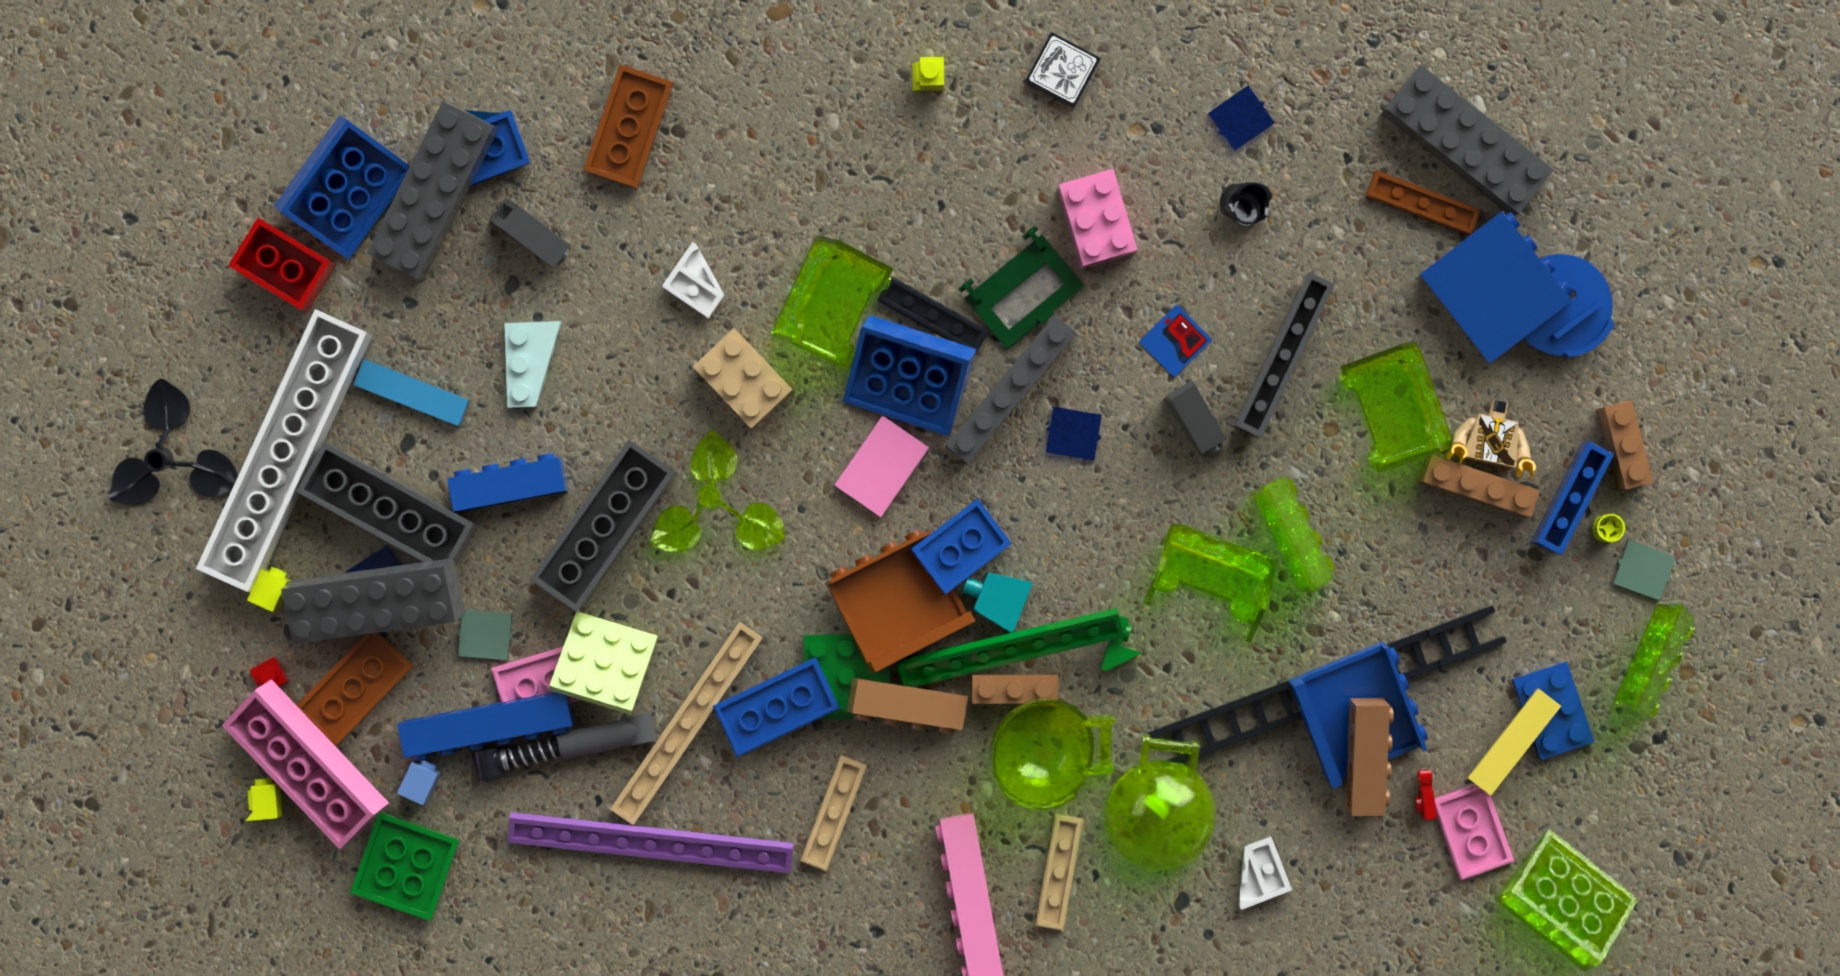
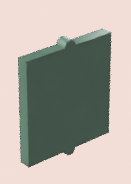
M1628 540L1622 558L1617 561L1619 566L1612 584L1660 601L1666 582L1671 580L1669 574L1675 557Z
M465 610L461 619V630L457 632L460 636L458 656L508 660L510 640L513 639L511 634L512 614Z

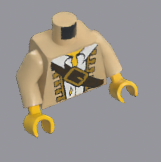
M1497 400L1491 401L1489 415L1476 414L1474 417L1468 418L1455 431L1451 450L1446 456L1450 460L1453 454L1457 455L1460 459L1458 464H1462L1464 459L1509 469L1516 468L1518 464L1516 476L1520 478L1523 470L1528 471L1530 478H1532L1536 469L1535 463L1531 460L1530 448L1523 430L1518 427L1517 421L1505 419L1508 403Z

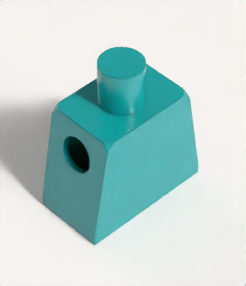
M987 573L984 583L968 577L962 593L977 599L973 610L1013 633L1033 582Z

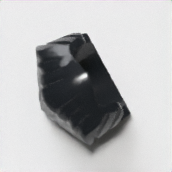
M1256 182L1231 184L1221 194L1220 210L1222 214L1242 226H1249L1267 218L1272 194L1266 185Z

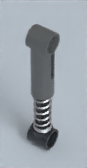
M652 712L621 720L557 734L556 740L549 741L547 739L544 743L537 741V744L531 746L528 743L526 747L520 748L518 745L517 749L513 750L510 748L502 750L496 747L474 752L472 757L477 779L481 781L506 775L507 770L509 771L512 767L519 769L520 765L524 764L529 766L530 763L535 762L538 764L542 760L548 762L550 758L558 759L559 756L562 757L563 761L612 749L655 741L658 738Z

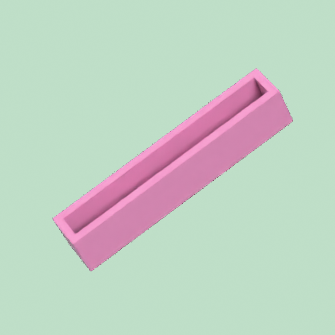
M972 812L940 818L941 825L935 827L938 843L944 842L946 853L941 854L943 871L949 870L951 881L946 882L948 898H954L956 909L951 910L953 926H959L961 938H956L959 955L965 954L967 965L961 966L962 975L1003 976L974 814Z

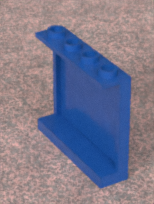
M1503 211L1499 212L1490 221L1420 273L1489 363L1493 362L1573 301L1569 296L1573 293L1571 288L1563 279L1559 282L1552 275L1555 268L1546 257L1540 259L1534 250L1538 247L1528 234L1523 237L1516 229L1520 226V223L1511 212L1505 215Z
M1383 641L1288 680L1326 781L1332 789L1343 785L1341 779L1345 778L1347 774L1349 698H1384L1390 707L1393 708L1394 719L1393 723L1389 724V734L1392 736V751L1388 752V760L1418 747L1423 752L1427 751L1424 741L1428 740V736L1423 725H1418L1415 718L1419 712L1414 700L1408 699L1405 691L1409 689V685L1404 674H1399L1396 666L1400 663L1398 655L1394 648H1389Z

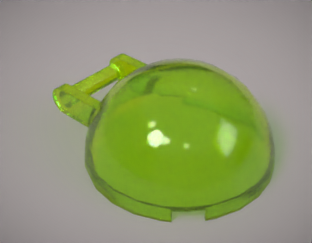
M1053 698L1034 699L1013 708L1000 721L991 739L989 753L990 768L998 787L1015 804L1030 810L1047 811L1060 808L1077 798L1075 794L1085 784L1087 776L1114 773V764L1111 763L1112 725L1115 724V716L1106 714L1085 716L1078 707ZM1091 727H1100V763H1092L1095 747Z
M1142 734L1139 764L1131 767L1120 777L1118 776L1109 790L1104 806L1106 831L1116 850L1133 864L1150 870H1172L1195 860L1205 850L1212 838L1216 824V804L1210 786L1197 773L1199 740H1192L1189 743L1150 738V735ZM1149 749L1190 754L1188 767L1171 761L1147 762Z

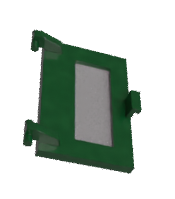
M1036 226L1030 228L1022 236L1024 240L1030 237L1033 242L975 290L971 287L974 283L971 278L958 288L961 293L965 290L969 293L964 299L1006 350L1036 325L1045 323L1055 314L1053 311L1084 287V284L1043 235L1038 237L1035 234L1038 231Z

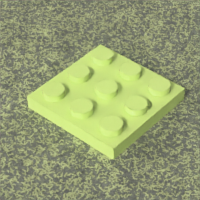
M576 612L549 690L631 715L658 636Z

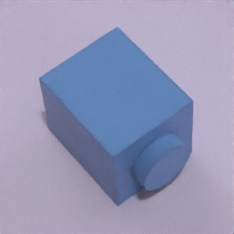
M421 759L420 762H412L397 794L421 805L427 804L441 776V772L435 770L437 765L425 759Z

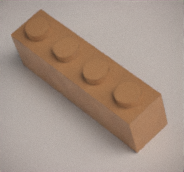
M1434 455L1426 456L1418 480L1419 484L1522 518L1532 517L1540 490Z
M852 678L847 712L854 713V719L871 722L872 716L880 717L883 724L898 726L899 721L910 722V728L926 730V725L937 726L936 732L953 734L954 729L963 730L968 696Z
M1349 698L1345 808L1351 816H1385L1386 806L1390 804V793L1386 789L1387 779L1391 778L1388 752L1392 751V736L1389 734V724L1393 723L1394 714L1393 708L1390 707L1384 698Z

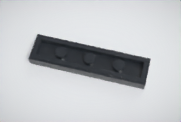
M890 276L877 299L878 302L944 339L977 349L976 353L989 332L986 328L893 276Z

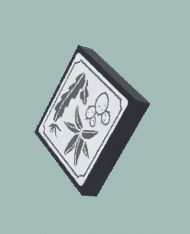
M1051 32L1025 83L1074 109L1101 58Z

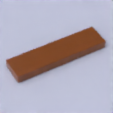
M1378 170L1374 171L1365 195L1368 199L1466 236H1470L1473 233L1481 212L1479 208Z

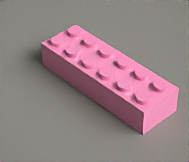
M272 679L255 689L222 725L339 849L356 838L389 804Z

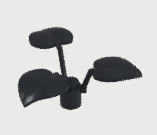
M163 378L158 379L151 386L144 403V416L152 428H162L165 426V431L160 440L155 444L156 448L148 451L144 460L140 458H127L117 465L113 473L111 490L108 497L111 501L122 504H139L149 501L158 493L160 488V481L152 472H159L170 466L195 468L190 474L191 485L198 494L206 497H217L232 491L238 478L232 461L220 451L212 449L203 450L198 454L197 463L175 461L172 452L168 448L163 447L171 431V426L182 425L190 415V403L183 391Z

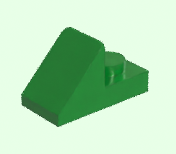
M1120 616L1125 637L1108 641L1099 669L1108 671L1142 654V652L1121 646L1122 640L1128 641L1132 625H1128L1129 618Z

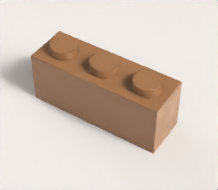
M1630 400L1597 409L1607 450L1614 454L1610 462L1618 491L1653 483L1633 401Z
M972 674V704L1058 703L1057 674Z

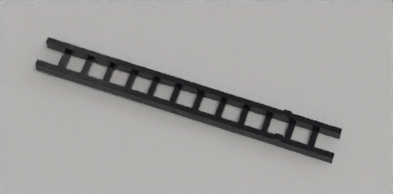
M1490 605L1387 643L1386 645L1389 648L1397 649L1411 643L1419 667L1403 672L1407 680L1507 642L1505 636H1500L1479 644L1471 621L1494 613V607ZM1464 624L1472 647L1453 654L1445 631ZM1437 634L1446 657L1426 663L1418 640ZM1284 681L1147 732L1149 739H1153L1173 731L1174 736H1172L1176 750L1180 749L1181 755L1159 762L1160 769L1164 770L1302 719L1300 711L1294 712L1286 689L1291 688L1289 681ZM1279 692L1287 715L1268 722L1260 699ZM1252 702L1261 725L1241 732L1233 709ZM1226 712L1234 735L1215 742L1207 718ZM1200 722L1208 745L1188 752L1180 728Z

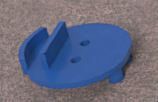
M1568 254L1546 256L1555 268L1552 275L1558 282L1563 279L1571 290L1575 292V297L1572 299V302L1523 339L1538 351L1550 355L1572 358L1585 354L1602 343L1614 326V322L1611 319L1613 303L1609 285L1602 273L1594 265L1580 257Z

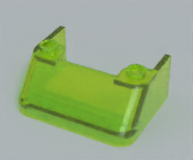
M1172 524L1165 536L1152 571L1143 603L1149 605L1155 589L1163 593L1173 592L1176 590L1178 583L1231 602L1230 612L1234 618L1249 624L1245 641L1251 643L1267 608L1276 566L1274 561L1264 554L1184 524Z

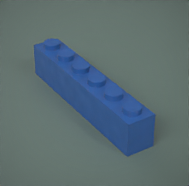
M552 692L402 720L397 726L403 756H412L413 760L429 758V753L440 751L441 755H448L458 752L457 748L468 746V750H475L485 747V742L495 740L496 745L513 742V737L524 735V740L541 737L540 732L549 730L552 731V734L565 733L569 731L568 727L575 723L570 696Z

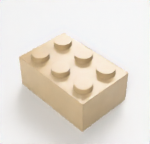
M735 328L693 366L752 430L794 392Z

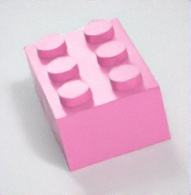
M1114 169L1059 184L1057 190L1081 270L1137 252L1138 249Z

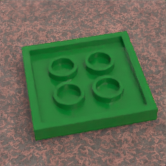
M851 634L804 635V662L815 657L817 658L840 709L817 720L854 719L855 714L847 712L852 678L890 683L889 666L871 674Z
M380 812L376 817L350 893L431 921L460 839Z

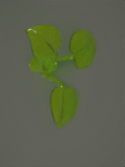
M711 430L700 440L691 458V470L695 478L702 482L711 480L708 485L702 486L698 491L697 498L699 504L697 505L695 515L692 517L691 512L684 506L673 505L666 508L656 521L650 542L654 547L667 552H683L693 548L702 537V529L695 521L699 519L704 508L709 511H715L722 507L741 519L742 521L736 529L737 537L745 547L753 550L765 549L783 542L785 539V528L780 516L767 504L760 502L749 504L744 516L723 501L722 493L715 487L716 479L727 480L737 469L738 458L732 446L716 431Z

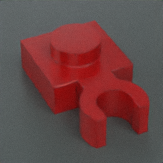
M1429 769L1417 770L1419 790L1418 797L1414 798L1416 814H1420V818L1424 820L1436 819L1434 790H1432V772Z

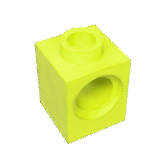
M272 566L270 570L261 569L247 601L269 611L279 612L283 603L281 589L291 582V580L285 578L287 573Z

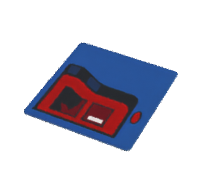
M1175 305L1139 343L1175 377L1212 339L1179 305Z

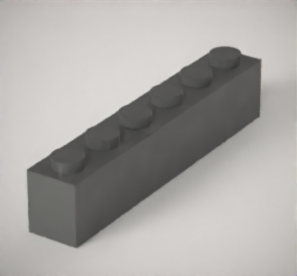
M1311 272L1304 276L1232 426L1233 428L1256 439L1262 437L1335 285L1334 283Z
M1054 315L946 444V448L967 465L1074 338L1077 332Z

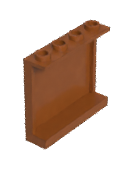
M917 529L904 536L906 542L898 546L895 541L880 548L882 554L871 558L870 554L865 555L854 561L856 567L847 571L844 566L830 573L832 579L825 582L871 674L975 622L971 611L966 612L955 588L943 595L910 551L911 548L931 534L930 530L921 533L920 529Z

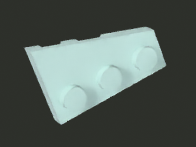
M561 321L505 323L507 408L537 407L549 362L555 348L557 335L561 328Z

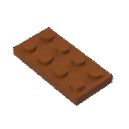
M621 64L619 65L584 167V172L638 190L674 85L672 81Z
M380 632L365 634L296 706L337 747L406 676L414 665Z

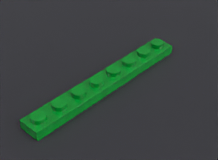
M1118 608L900 659L897 661V667L903 685L916 687L1125 637Z

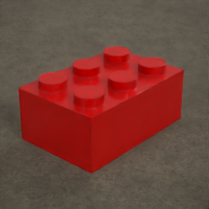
M257 218L228 266L308 313L337 265L262 219Z

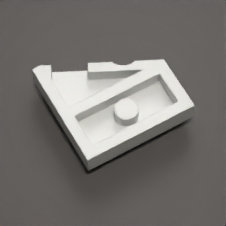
M692 242L662 287L709 319L725 295L698 246Z
M1271 836L1244 846L1239 894V907L1241 910L1292 890Z

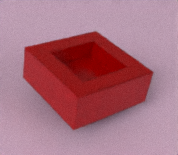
M276 656L249 670L258 687L271 679L278 687L290 681Z

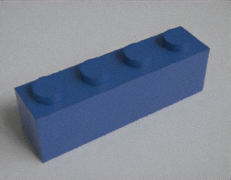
M1590 441L1581 443L1530 543L1555 556L1564 553L1614 456L1613 453Z
M554 453L537 456L538 461L527 463L526 458L509 461L510 466L499 468L498 464L482 466V472L471 474V469L455 471L454 477L447 478L453 512H464L568 492L562 458H555Z

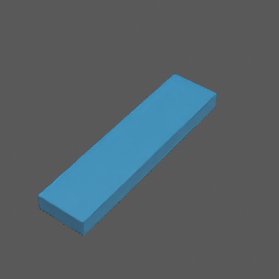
M363 359L353 384L459 427L470 402L468 399L366 359Z

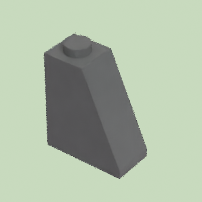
M507 198L504 199L489 219V221L552 268L556 264L560 265L569 254L567 250L570 245Z
M1190 380L1164 398L1167 406L1199 455L1206 452L1208 456H1211L1223 448L1221 442L1226 438L1193 380Z

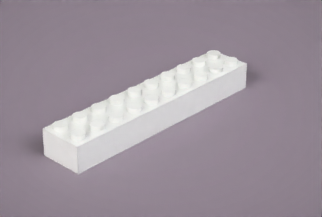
M316 309L314 310L196 567L197 570L246 592H251L260 570L266 569L300 495L296 491L325 441L373 335Z

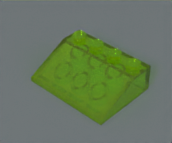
M1285 475L1252 490L1253 497L1299 591L1312 592L1333 579L1332 571L1335 570L1334 564L1329 555H1323L1319 547L1323 545V542L1317 530L1312 531L1307 522L1310 519V515L1304 504L1299 505L1295 498L1298 491L1292 479L1287 480Z
M1678 603L1656 605L1612 702V707L1642 721H1649L1650 717H1655L1660 707V703L1657 701L1661 692H1666L1671 683L1672 677L1669 676L1671 670L1682 659L1683 651H1681L1685 640L1688 641L1695 630V625H1693L1695 617L1683 605Z
M1551 829L1546 830L1509 878L1496 899L1497 903L1585 972L1603 962L1638 901L1637 897Z

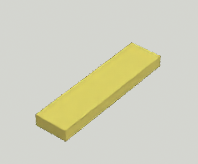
M1537 688L1467 778L1491 796L1556 714L1561 705Z

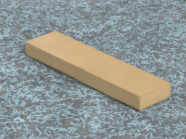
M843 755L840 756L800 862L827 872L866 770V764Z
M1055 813L1035 922L1037 927L1059 931L1064 930L1083 818Z

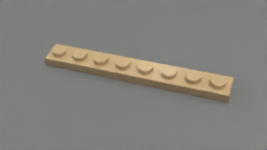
M739 622L610 810L630 824L634 825L714 710L713 706L719 703L763 637L743 623Z

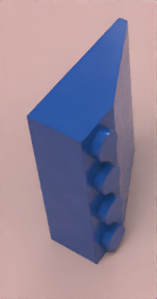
M339 115L274 204V207L349 260L397 194L410 165L353 123Z
M870 315L861 326L843 402L950 436L977 349Z

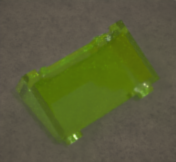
M819 236L812 243L774 324L772 337L846 371L848 366L852 364L855 354L854 345L850 343L852 335L872 292L885 290L889 286L893 268L838 239Z
M1415 341L1400 344L1340 366L1341 383L1344 388H1349L1351 392L1357 393L1375 445L1371 446V452L1368 453L1370 464L1373 468H1376L1378 473L1451 448L1453 439L1422 351Z

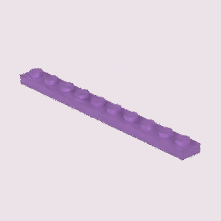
M511 812L509 817L508 843L791 873L794 843L513 812Z

